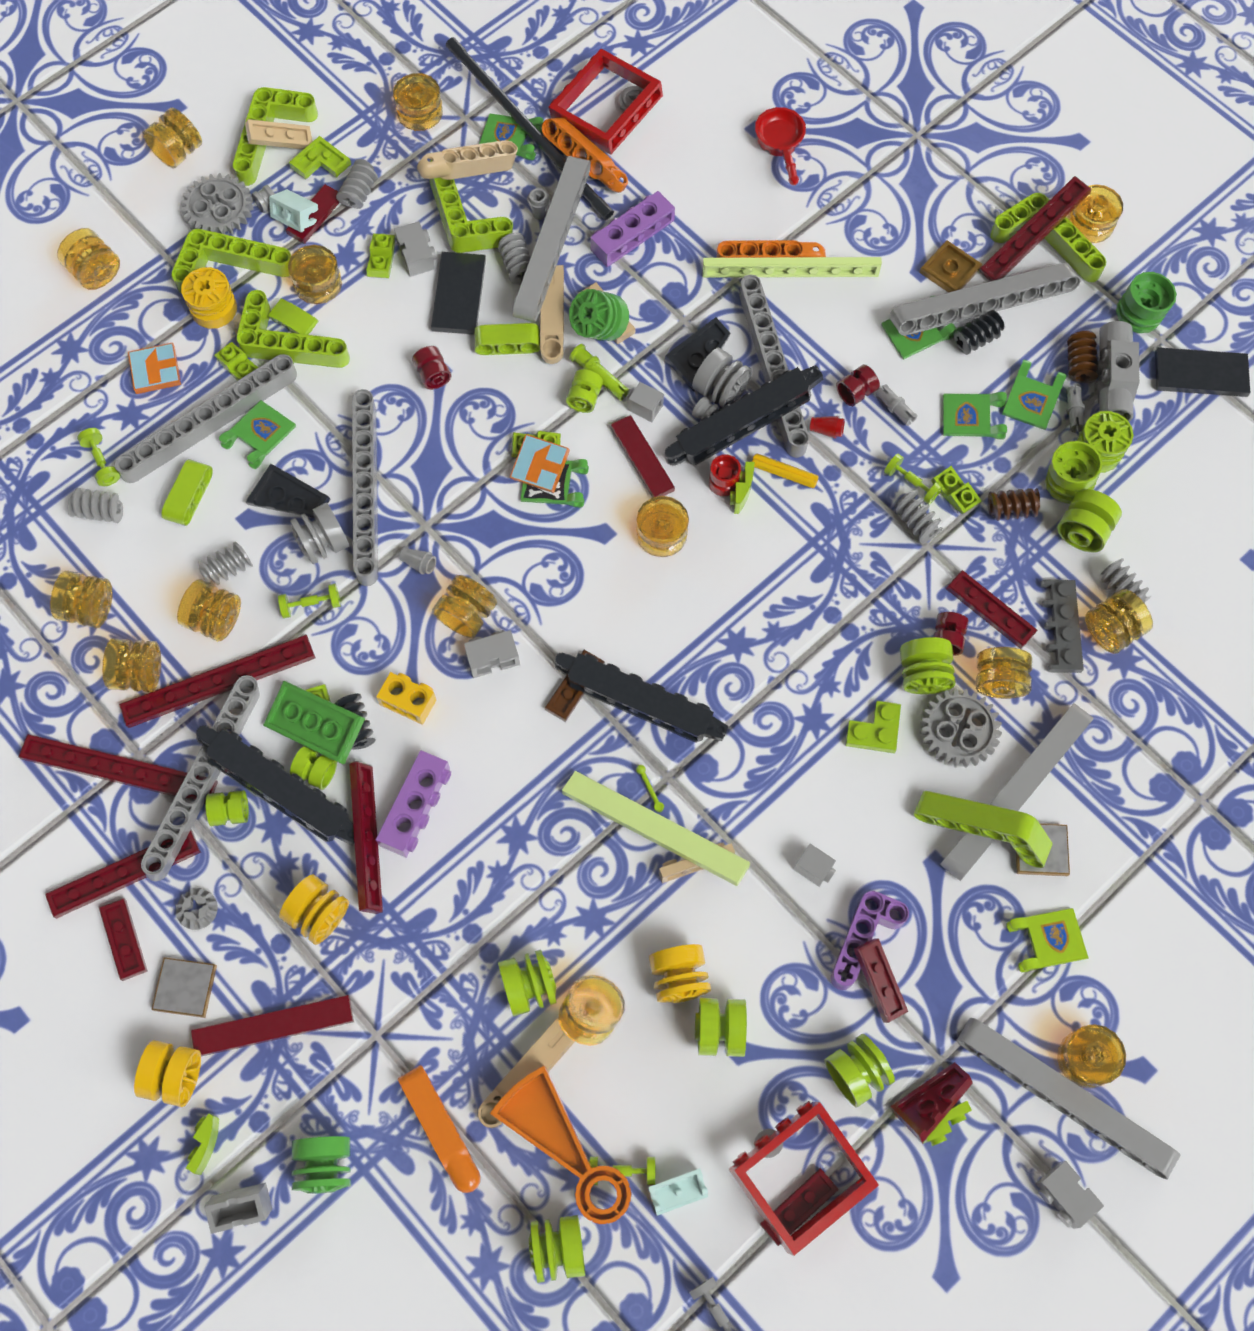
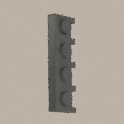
M1042 580L1040 582L1041 587L1049 588L1050 600H1043L1042 606L1044 608H1051L1052 622L1044 623V628L1046 630H1053L1054 644L1047 645L1046 651L1055 652L1056 665H1049L1048 672L1082 673L1084 666L1075 580Z

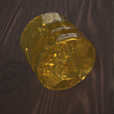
M173 107L167 109L165 114L159 116V123L153 122L142 132L143 138L152 152L171 168L178 167L186 159V153L192 154L196 148L202 145V138L196 127L183 113Z
M81 228L67 235L60 243L57 251V258L60 264L88 290H96L107 285L117 275L120 268L118 255L104 243L95 231L89 228Z
M63 571L55 581L51 593L50 609L52 617L58 621L78 622L82 626L88 625L92 628H100L106 621L112 604L113 592L111 582L107 578L86 577L83 573Z
M456 575L451 581L452 584L446 588L448 595H442L432 608V611L438 620L454 632L467 638H474L484 624L482 618L490 616V610L496 607L497 600L491 592L478 582L463 575Z
M202 579L196 580L188 587L181 599L177 613L178 624L193 632L200 631L203 636L210 637L214 641H222L229 635L237 622L241 608V598L233 592L229 593L226 589L218 590L216 585Z
M1120 589L1108 597L1105 602L1099 603L1095 608L1090 609L1085 615L1087 628L1094 640L1103 649L1112 654L1121 652L1125 647L1131 645L1133 640L1140 639L1153 628L1152 616L1146 604L1135 593L1127 589Z
M110 639L105 648L102 666L105 686L110 690H128L131 686L133 691L153 692L158 685L161 673V651L159 644L156 641L145 642L144 640H137L133 643L131 639Z

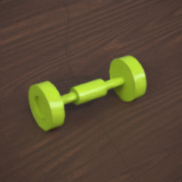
M97 428L83 430L78 434L77 439L82 447H92L91 453L97 466L101 467L95 474L97 484L99 486H110L120 479V474L115 467L105 466L106 460L101 449L96 446L103 439L100 430Z
M897 453L887 464L884 473L892 476L898 470L905 476L904 479L915 487H921L927 492L924 502L930 505L940 494L943 486L936 482L931 488L927 487L922 483L923 480L911 471L907 472L900 467L904 457Z
M336 583L328 585L329 595L302 597L300 601L290 603L286 594L278 595L283 619L291 617L290 607L300 605L307 607L319 604V601L331 599L333 608L341 607Z
M590 1157L589 1162L592 1168L598 1166V1157ZM647 1157V1168H632V1165H613L614 1168L621 1171V1174H624L626 1177H632V1174H647V1185H655V1157Z

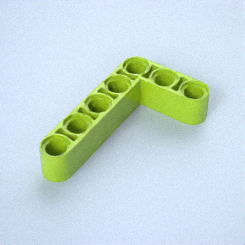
M261 87L254 92L246 121L249 119L274 122V119L278 118L313 122L318 117V110L315 99L310 93ZM245 124L234 157L233 168L239 183L244 182L245 186H250L257 180L266 145L248 144Z
M441 177L429 179L449 246L454 252L464 253L498 248L500 240L513 232V222L507 217L467 221L454 179L446 180Z
M1033 193L998 215L990 233L991 239L996 243L1007 242L1049 199L1042 193ZM1065 217L1044 239L1085 281L1096 282L1100 279L1106 266V258Z
M194 229L188 233L171 275L178 291L181 293V286L185 277L196 269L206 267L208 261L280 277L291 276L295 272V265L290 251L286 248L203 229Z
M253 290L248 293L237 332L238 344L247 357L272 360L276 356L285 354L291 357L293 363L343 368L349 364L350 355L347 345L342 339L267 330L268 314L271 308L265 293L261 290Z
M923 791L913 814L918 820L928 824L1008 842L1026 864L1036 868H1043L1053 845L1038 820L1032 815L935 792Z

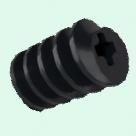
M990 310L987 314H983L979 318L972 320V322H968L954 330V340L961 351L968 355L971 353V350L975 351L979 346H985L986 342L990 343L994 338H1000L1001 331L1005 327L1004 321L999 313L995 310Z
M359 693L347 695L334 703L361 717L366 718L368 715L366 711H360L365 705L363 702H357L362 698ZM364 720L351 750L366 748L376 741L375 738H368L373 734L372 729H365L370 725L369 720Z

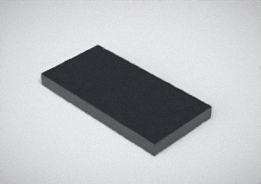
M442 252L431 323L432 332L475 335L474 331L478 325L486 255Z
M1157 347L1155 350L1157 391L1248 397L1251 393L1247 353Z

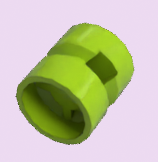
M577 370L572 380V387L569 389L566 397L567 405L578 412H592L603 385L602 377L591 370Z
M304 746L297 752L292 761L290 775L297 774L304 781L308 779L310 785L324 790L335 774L337 761L324 755L319 757L318 752Z
M245 790L230 791L227 796L223 792L207 794L206 815L209 825H226L227 821H230L232 824L247 823L249 819V806Z

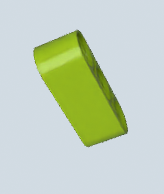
M534 323L480 325L474 331L475 352L480 355L531 354L540 350V328Z
M191 459L185 461L163 505V519L184 526L190 523L212 478L213 469L211 466Z

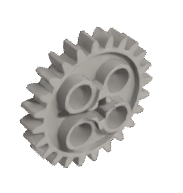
M221 173L217 175V178L210 174L208 180L202 176L201 183L193 181L195 187H187L189 193H183L184 200L181 201L183 207L181 212L191 230L203 229L225 235L229 231L233 235L234 228L241 230L240 223L248 224L246 218L252 217L250 211L254 210L249 188H246L244 182L239 183L238 177L231 180L230 174H227L225 178H222Z
M957 688L954 689L952 695L947 690L944 691L943 698L937 694L934 698L935 702L930 701L927 705L928 709H925L922 713L926 718H922L920 721L921 725L926 726L920 731V734L927 735L923 740V744L931 743L928 752L936 750L935 759H939L941 756L945 757V765L950 760H953L955 768L960 762L963 763L964 768H967L970 761L974 766H977L979 758L985 762L988 758L987 754L992 755L995 751L993 747H997L1000 743L996 738L1002 735L1001 731L996 730L1002 725V722L994 721L999 713L990 712L994 705L986 706L984 704L986 697L978 700L977 692H974L972 696H968L967 689L964 690L962 695L959 694ZM948 709H955L959 716L951 715ZM968 709L970 711L969 716L962 728L963 731L957 740L956 746L953 747L952 741L959 729V724L964 717L965 711ZM971 719H978L982 726L974 725ZM939 730H946L950 737H943ZM962 740H969L973 744V748L966 747Z

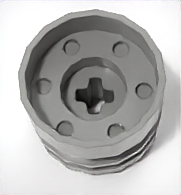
M716 348L702 362L694 377L692 386L694 390L705 397L713 394L712 402L719 403L722 408L725 405L735 403L743 394L751 379L752 369L746 365L743 366L741 361L732 363V355L721 348Z
M327 502L312 509L315 520L312 522L305 514H302L301 517L305 524L300 527L296 518L290 520L293 536L302 553L312 564L318 562L314 553L318 550L323 559L327 558L324 547L328 545L335 553L350 546Z

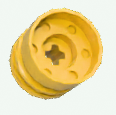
M203 267L192 271L185 277L181 286V293L193 320L198 325L208 329H215L227 325L234 319L237 313V302L225 274L212 267Z
M312 874L304 878L288 895L280 910L279 918L293 929L301 927L300 934L305 938L309 937L308 940L317 945L323 942L337 928L346 914L349 901L344 896L339 897V893L336 890L327 893L328 885Z
M681 945L663 949L649 955L652 975L665 977L654 983L655 989L663 990L656 993L657 1002L681 1003L694 1000L711 992L710 983L702 982L708 979V973L695 972V969L706 963L702 945Z

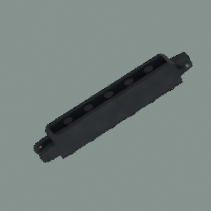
M817 365L802 371L798 367L793 370H787L781 377L764 383L761 388L743 395L737 402L725 405L712 416L704 417L700 423L683 429L676 436L677 441L668 446L664 452L668 463L676 466L688 460L690 464L697 465L809 402L811 389L824 380L822 372Z
M562 652L555 656V668L562 674L568 675L570 688L576 691H582L592 698L695 743L702 741L704 737L723 741L726 735L728 725L713 717L714 712L703 703H692L688 701L686 696L680 693H669L665 691L663 686L657 683H646L640 676L633 673L628 675L621 672L620 668L608 663L605 665L598 662V659L590 654L582 655L578 653L574 657Z
M206 725L200 726L196 730V740L207 749L209 764L323 841L330 842L337 838L350 845L355 843L353 823L348 819L349 814L346 813L347 809L338 802L333 804L326 799V795L317 788L312 790L305 785V781L297 774L290 775L284 771V766L274 759L269 761L263 757V752L253 745L249 747L241 742L242 738L235 732L229 731L228 733L222 729L218 733Z

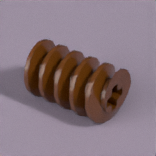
M1079 331L1068 337V377L1074 382L1090 383L1098 378V373L1096 372L1098 370L1096 364L1097 342L1095 341L1097 337L1093 332Z
M1027 488L1025 492L1023 489H1018L1016 492L1008 490L1006 493L1000 490L997 492V495L995 492L990 491L988 494V511L990 515H995L997 521L1000 520L1001 514H1004L1006 520H1009L1010 513H1013L1015 519L1019 518L1020 512L1023 513L1024 518H1028L1029 511H1032L1034 518L1038 516L1040 510V493L1038 488L1034 491L1031 488Z

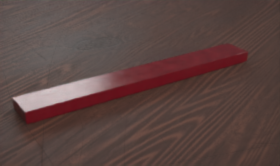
M306 634L119 705L126 726L131 728L233 689L236 681L242 676H252L257 681L313 660L316 657Z
M27 734L18 756L21 760L174 797L177 795L188 774L187 772ZM200 775L196 777L197 780H205L207 778ZM217 780L215 781L209 794L215 792L218 783ZM191 794L188 795L185 799L195 801L197 799V796Z

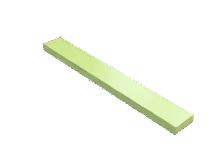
M881 257L703 258L702 277H744L750 274L757 277H879L882 259Z
M577 771L573 773L562 789L563 795L735 886L739 885L750 867L749 861Z

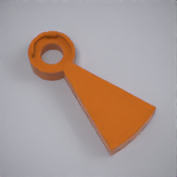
M542 1066L528 1074L500 1099L490 1112L492 1116L580 1178L576 1186L575 1197L576 1204L585 1218L597 1224H609L617 1221L625 1214L632 1196L628 1179L624 1174H621V1171L611 1166L591 1167L546 1066ZM602 1180L612 1183L617 1191L616 1202L607 1209L596 1207L590 1197L593 1185Z

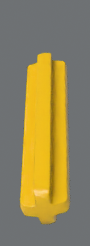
M755 454L752 462H755L754 467L810 488H815L819 476L761 454Z

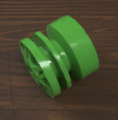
M1143 272L1137 275L1117 303L1116 313L1119 321L1129 323L1133 328V332L1149 333L1155 330L1176 302L1177 293L1175 286L1168 278L1159 273Z
M586 289L578 293L573 299L569 309V320L574 331L580 336L602 341H613L625 332L629 323V310L626 302L618 295L596 289Z
M330 1136L293 1140L292 1160L304 1162V1168L292 1171V1176H304V1181L293 1182L292 1190L302 1191L307 1194L332 1193L342 1188L351 1187V1179L338 1178V1174L351 1172L350 1167L338 1165V1160L350 1157V1137Z

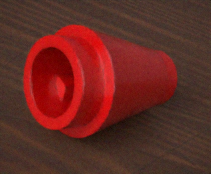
M839 416L812 417L810 431L835 439L842 437L845 419L839 418Z

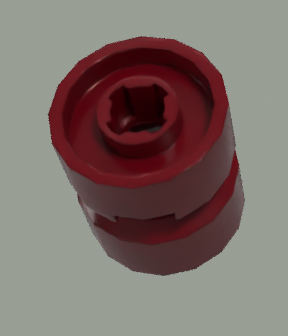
M426 346L413 355L412 362L425 388L430 390L438 389L450 381L452 375L448 366L444 363V358L439 348L436 346Z
M865 364L859 366L851 372V375L848 374L836 383L839 396L851 407L864 400L865 395H871L880 387L876 373Z
M941 612L937 615L935 625L937 632L934 633L933 637L949 640L952 644L953 656L963 653L964 635L967 633L968 618L955 612Z

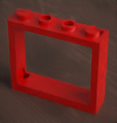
M601 48L590 58L585 67L578 71L576 77L564 87L558 97L552 100L549 105L551 118L566 119L598 148L612 155L663 97L662 84L660 80ZM604 68L644 89L606 133L567 111L571 104Z
M808 1101L803 1106L800 1105L796 1109L797 1115L792 1119L787 1117L775 1126L777 1131L769 1137L767 1134L760 1137L754 1143L755 1148L748 1154L745 1151L739 1154L732 1161L734 1165L729 1168L733 1177L785 1251L793 1256L879 1186L820 1102L810 1103ZM817 1116L860 1179L790 1236L746 1172Z

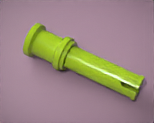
M579 344L574 348L569 356L572 362L578 363L583 369L591 370L600 375L603 379V385L620 401L624 397L626 398L630 389L600 364L597 356L591 355L586 350L584 344Z

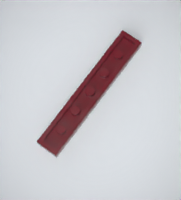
M1074 176L979 269L980 273L990 281L1004 278L1091 193V188Z
M355 761L350 763L349 766L359 911L379 914L383 912L379 849L376 841L378 835L373 767Z
M192 829L173 865L201 853ZM167 839L161 843L160 847L164 849L169 848L173 845L174 841ZM148 848L46 893L45 896L53 917L56 919L147 878L141 868V862ZM159 862L152 863L148 871L156 872L161 868L162 864Z
M346 995L191 1030L193 1049L199 1050L202 1057L353 1023L354 1019L350 996Z

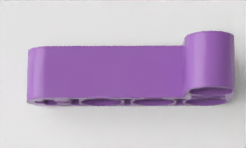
M869 891L864 894L857 906L831 973V983L836 989H849L856 981L861 969L858 959L851 958L847 954V948H857L872 940L877 924L889 929H899L909 918V910L904 903L875 891ZM873 900L877 904V910H869L865 905V901ZM891 910L898 911L901 914V920H893L889 912ZM856 924H865L868 928V934L859 933L856 929ZM846 965L851 966L846 975L848 979L845 982L841 981L840 974Z

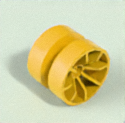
M152 1040L146 1046L137 1067L134 1081L135 1096L157 1101L162 1095L163 1103L184 1107L189 1102L198 1081L201 1067L200 1051L180 1046L174 1052L172 1044Z

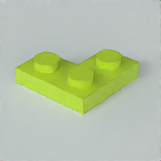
M318 136L294 157L289 164L291 169L305 179L321 166L337 178L351 165V160L321 136Z
M876 701L873 723L849 720L846 746L895 754L901 704Z

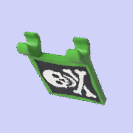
M587 460L566 461L554 493L523 483L521 502L566 504L582 508L585 501L583 494L580 492L569 494L571 472L578 474L588 473L589 466Z

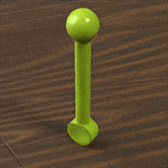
M638 765L636 772L641 774L655 803L654 810L660 813L664 810V804L659 802L645 773V766Z

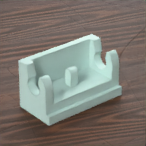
M288 189L269 196L270 217L299 232H303L305 228L316 223L317 219L308 218L311 213L318 210V204Z
M700 1168L648 1187L657 1216L708 1197V1190L704 1184Z

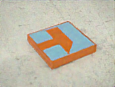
M173 343L128 352L133 387L136 394L182 385L176 349Z
M526 434L510 478L554 493L570 449Z

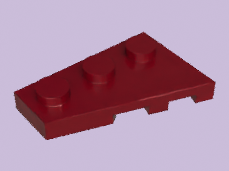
M954 1062L890 1107L893 1114L923 1143L973 1082L970 1075Z

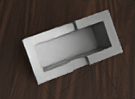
M419 221L395 228L396 241L402 256L404 255V262L410 277L434 270V260L437 259L434 247H429L428 245L430 238L427 229H422Z
M511 630L496 631L492 636L485 638L475 637L464 643L473 678L492 673L491 668L498 666L501 667V670L520 665L519 655Z
M1062 1161L1056 1164L1035 1184L1040 1188L1038 1191L1045 1202L1048 1204L1052 1203L1059 1211L1057 1213L1059 1219L1067 1227L1071 1226L1073 1229L1081 1228L1104 1205L1090 1188L1084 1190L1078 1184V1181L1081 1179L1067 1161Z
M266 1183L213 1195L204 1206L211 1234L233 1229L234 1226L242 1224L245 1226L265 1221L272 1211Z

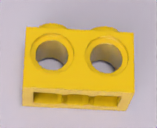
M390 672L376 696L380 706L421 725L424 724L436 702L435 693L430 686L424 683L418 685L412 682L410 677L402 673L396 675ZM395 688L403 689L398 695L391 694ZM417 698L425 699L420 705L413 704V701Z

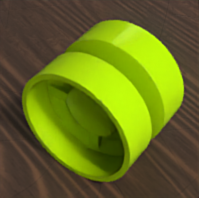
M1083 489L1075 494L1068 510L1060 520L1057 530L1062 539L1071 546L1085 552H1099L1104 548L1111 536V532L1119 522L1122 510L1117 502L1108 495L1096 490Z
M700 998L699 1012L695 1013V1040H698V1055L716 1056L719 1041H724L726 1056L745 1057L747 1036L746 1000L727 999L725 1013L721 1014L717 998Z

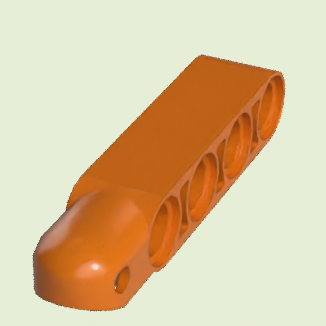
M550 118L543 122V135L567 157L572 156L591 161L590 177L600 180L613 192L621 193L628 185L626 174L614 164L610 157L564 118Z
M795 240L723 241L718 245L716 258L826 257L825 248L817 242H798ZM817 247L819 251H814L813 248Z
M419 1065L399 1077L398 1082L454 1186L462 1193H471L478 1188L481 1182L480 1172L422 1065Z

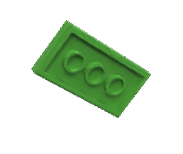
M283 681L263 726L328 758L345 764L365 718L287 681Z

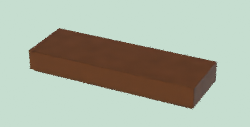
M584 649V650L582 651V653H581L582 655H585V654L593 655V654H591L590 652L586 651L585 649ZM593 655L598 659V662L605 664V661ZM566 675L545 706V711L566 722L584 696V693L570 688L568 675Z

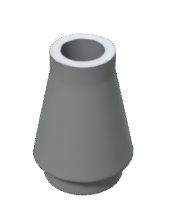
M535 188L529 193L527 200L534 218L541 220L546 216L549 195L544 189Z
M406 547L400 552V561L405 562L422 575L432 573L436 566V557L431 552L413 550Z

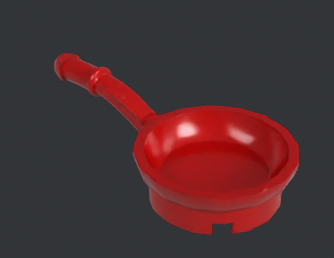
M786 107L768 109L759 115L755 123L758 143L764 151L765 149L770 151V155L783 156L786 164L785 168L789 176L788 181L791 185H797L799 177L797 176L796 164L791 153L802 142L806 134V124L803 118L794 110Z

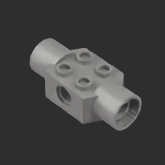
M1112 321L1104 324L1099 331L1100 360L1096 363L1098 366L1096 371L1098 373V381L1095 386V394H1098L1100 411L1118 413L1130 422L1133 419V402L1140 383L1139 342H1133V328L1129 323Z

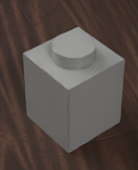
M639 382L635 389L632 388L627 396L628 411L653 422L663 407L664 393Z
M810 843L796 863L794 870L820 887L823 881L828 883L836 872L832 868L836 860Z

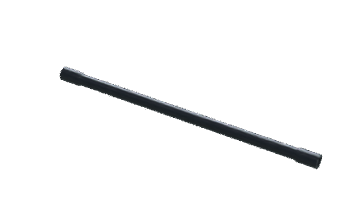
M451 37L446 42V47L466 66L562 172L566 163L562 155L475 62L455 37ZM586 183L582 195L604 220H608L614 213L613 209Z

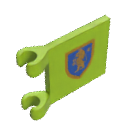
M1074 908L1014 918L1006 923L1009 932L1026 928L1035 958L1025 959L1018 963L1021 973L1089 959Z

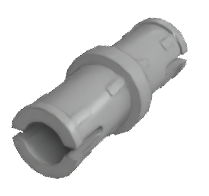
M887 384L882 386L884 390L879 388L876 396L889 407L888 410L891 413H895L907 426L911 425L910 420L914 422L917 419L918 415Z
M1073 386L1066 390L1068 399L1066 412L1070 419V431L1076 433L1077 424L1078 432H1081L1085 425L1083 416L1085 405L1082 403L1081 388L1079 386H1075V393L1073 392Z

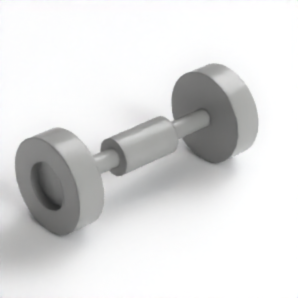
M713 1277L689 1292L693 1300L704 1294L711 1306L709 1310L719 1327L723 1326L725 1331H732L727 1324L729 1320L719 1303L716 1304L708 1292L717 1285Z

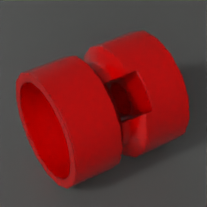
M722 454L717 456L711 463L709 487L716 495L729 496L730 491H735L736 482H739L741 465L734 456Z

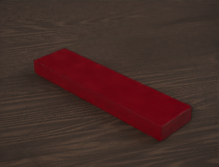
M629 415L612 423L611 430L654 501L674 492L675 486L633 417Z
M963 570L946 588L947 591L1020 649L1038 631Z

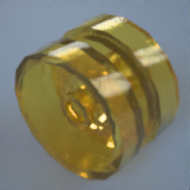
M412 73L397 81L393 88V98L400 123L414 131H425L438 124L443 116L440 87L437 81L423 73Z
M1095 184L1089 186L1091 193L1068 215L1071 223L1091 243H1099L1108 239L1123 213L1121 196L1110 187Z
M309 245L298 249L290 257L288 263L289 275L294 290L300 299L311 304L327 303L338 295L342 287V278L337 259L331 250L320 245Z
M667 496L653 497L643 503L637 514L636 536L638 544L645 552L652 556L668 557L673 556L683 548L687 541L689 516L683 504Z
M993 647L979 652L977 655V669L979 671L976 676L977 692L985 696L1001 699L1019 698L1028 695L1032 690V678L1029 674L1032 671L1033 658L1031 654L1025 650L1012 647Z
M597 975L583 976L573 983L559 1008L558 1020L562 1030L570 1039L577 1043L590 1046L601 1044L609 1038L625 1011V1000L620 989L612 981Z
M1091 1024L1082 1026L1063 1038L1058 1048L1057 1060L1061 1072L1067 1079L1082 1088L1091 1089L1111 1083L1121 1075L1126 1065V1051L1123 1042L1115 1032L1105 1026Z

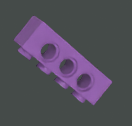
M659 191L646 196L641 203L635 207H630L625 214L613 219L603 229L594 232L590 237L591 251L606 267H609L675 220V207Z
M420 750L376 838L380 847L407 858L409 852L415 850L419 840L417 838L419 831L426 828L430 818L428 813L431 807L437 805L441 796L439 791L442 785H446L450 779L451 771L448 761ZM424 779H433V782L430 786H421V782ZM413 801H422V805L418 809L410 808V804ZM407 822L411 824L410 829L406 832L398 830L402 823Z

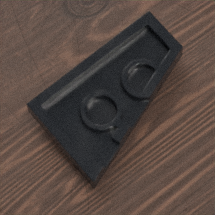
M715 317L665 355V360L694 392L693 380L702 362L714 349H722L731 333Z
M270 464L247 498L246 503L250 506L297 515L305 514L307 517L315 518L312 509L326 502L329 503L331 499L326 494Z

